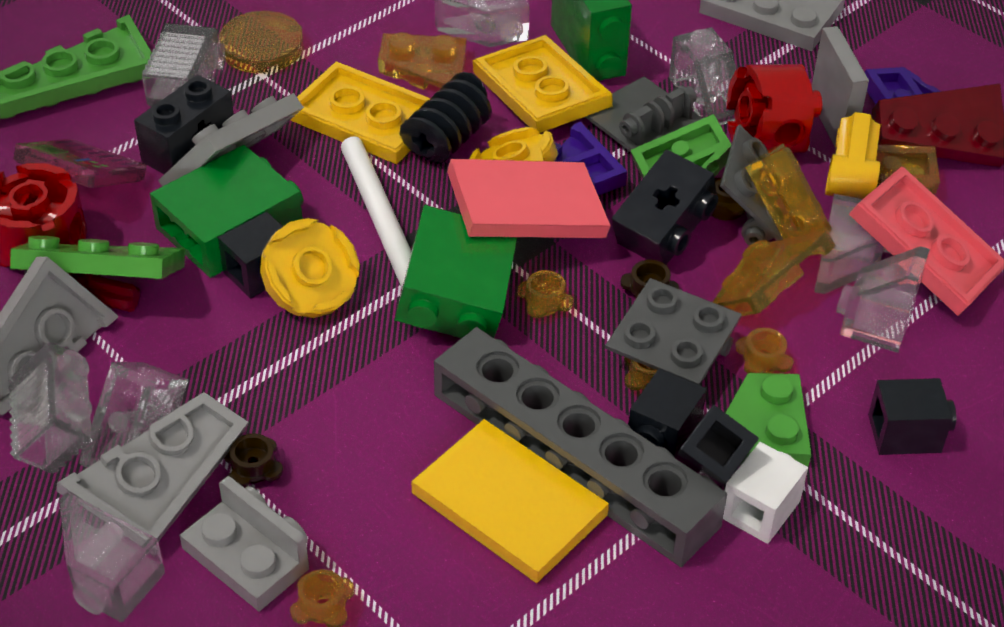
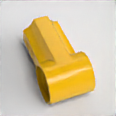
M855 112L849 117L841 118L837 131L835 154H832L825 195L861 201L877 188L880 162L876 161L880 124L875 122L870 114Z

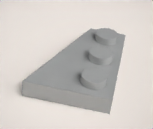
M294 93L278 101L274 96H270L257 104L249 115L244 109L228 118L220 129L215 124L206 127L192 138L195 146L158 180L159 183L164 186L242 145L248 148L280 130L304 108Z

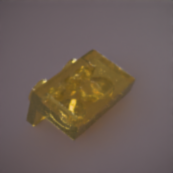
M784 143L766 151L745 167L790 252L825 238L832 232L823 209L811 190L798 161L790 148L785 147Z

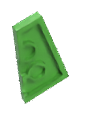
M29 236L28 243L11 248L10 269L28 270L36 257H49L67 273L163 279L185 267V248L159 247V244L144 242L128 243V246H109V241L100 239L78 240V245L59 244L60 238L53 236Z

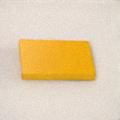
M547 35L472 60L473 73L529 127L538 128L540 133L613 107V94Z
M336 61L297 96L304 108L290 121L341 142L349 137H358L362 140L367 153L398 164L411 151L404 144L399 134L400 126L430 98Z
M485 419L411 481L412 494L535 583H538L608 516V502Z

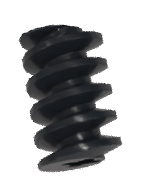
M461 72L455 74L430 100H427L400 126L399 134L404 144L412 152L423 156L428 161L437 164L446 162L451 153H455L461 147V144L471 137V134H475L481 125L491 118L492 109L487 99L486 88L473 73Z

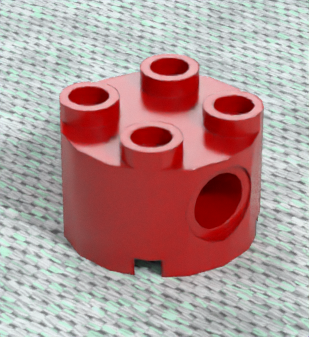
M750 64L735 70L729 84L726 110H735V121H727L731 140L733 141L736 127L741 125L752 137L758 138L770 154L805 153L810 144L813 120L819 117L822 111L821 93L818 90H812L805 67L802 64Z
M26 163L16 166L17 174L5 177L4 171L0 172V266L10 267L11 248L28 243L29 236L59 237V244L78 245V240L86 239L88 231L76 182H72L70 174L65 169L48 163Z

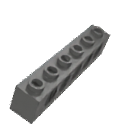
M476 327L434 360V395L476 425L483 419L487 420L608 502L609 518L679 567H682L721 528L727 492L719 488L712 479L693 471L675 459L667 449L654 445L633 431L623 420L613 418L592 404L582 393L571 390L550 376L541 366L530 363L512 351L502 340L494 339Z

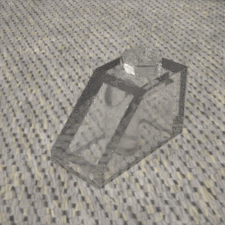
M435 0V26L438 31L487 47L529 40L530 5L527 0Z
M712 27L674 36L669 72L671 82L675 87L681 85L684 87L690 86L694 89L697 100L693 104V110L702 118L714 114L720 125L727 124V121H735V110H726L729 84L735 70H737L731 49Z
M834 194L814 292L825 294L878 271L882 252L890 253L849 215L854 207L863 199Z
M919 246L862 267L854 287L845 284L838 302L836 313L844 315L840 335L898 353L911 320L930 249Z
M111 362L79 464L88 468L99 461L102 454L117 445L122 447L148 431L149 425L179 408L188 379L145 362Z
M66 492L59 499L66 565L74 589L72 592L73 597L88 612L95 615L103 612L122 623L165 574L158 539Z

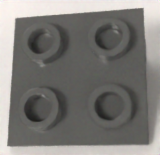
M645 76L613 92V107L585 117L629 151L703 119L693 111V104L697 100V95L692 87L680 85L675 87L672 92L667 93Z
M738 125L720 187L746 211L748 220L743 225L741 234L747 245L759 247L770 239L775 238L785 247L788 245L801 183L790 169L783 167L767 151L765 145L758 138L752 137L741 125Z
M650 278L606 343L605 349L655 370L661 368L700 385L717 356L720 354L726 357L729 354L733 344V338L730 335L741 319L742 314Z

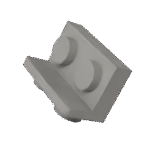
M227 476L219 483L222 502L179 535L183 550L260 612L309 570L306 546L308 539L305 531L297 521L289 516L282 518L268 507L265 499L256 489L251 486L244 488L233 478Z

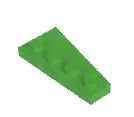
M128 14L116 20V28L104 33L99 28L83 34L84 42L69 49H64L61 45L45 51L46 55H44L42 61L33 65L22 61L0 71V119L11 118L19 113L44 106H53L65 100L86 94H96L104 89L125 83L138 82L143 78L159 74L157 61Z

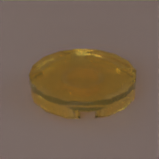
M254 11L236 16L224 24L219 33L220 50L223 53L224 60L228 65L244 72H268L267 67L278 65V70L286 68L300 57L304 49L302 27L294 18L280 12Z

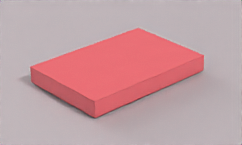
M450 159L447 173L469 237H607L611 225L584 162Z
M902 166L861 200L849 213L858 224L957 316L1004 269V259Z

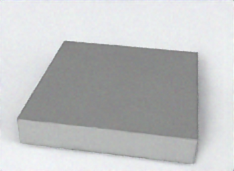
M838 26L822 28L812 81V90H818L822 96V111L819 118L835 146L841 118L849 117L855 112L862 113L869 83L866 74Z

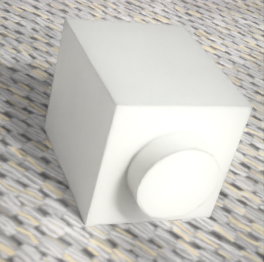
M759 442L726 483L725 492H727L723 519L768 544L799 504L808 467L796 461L790 455Z

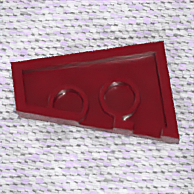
M1000 83L882 99L872 109V119L880 124L879 149L1001 167L1004 164V112Z

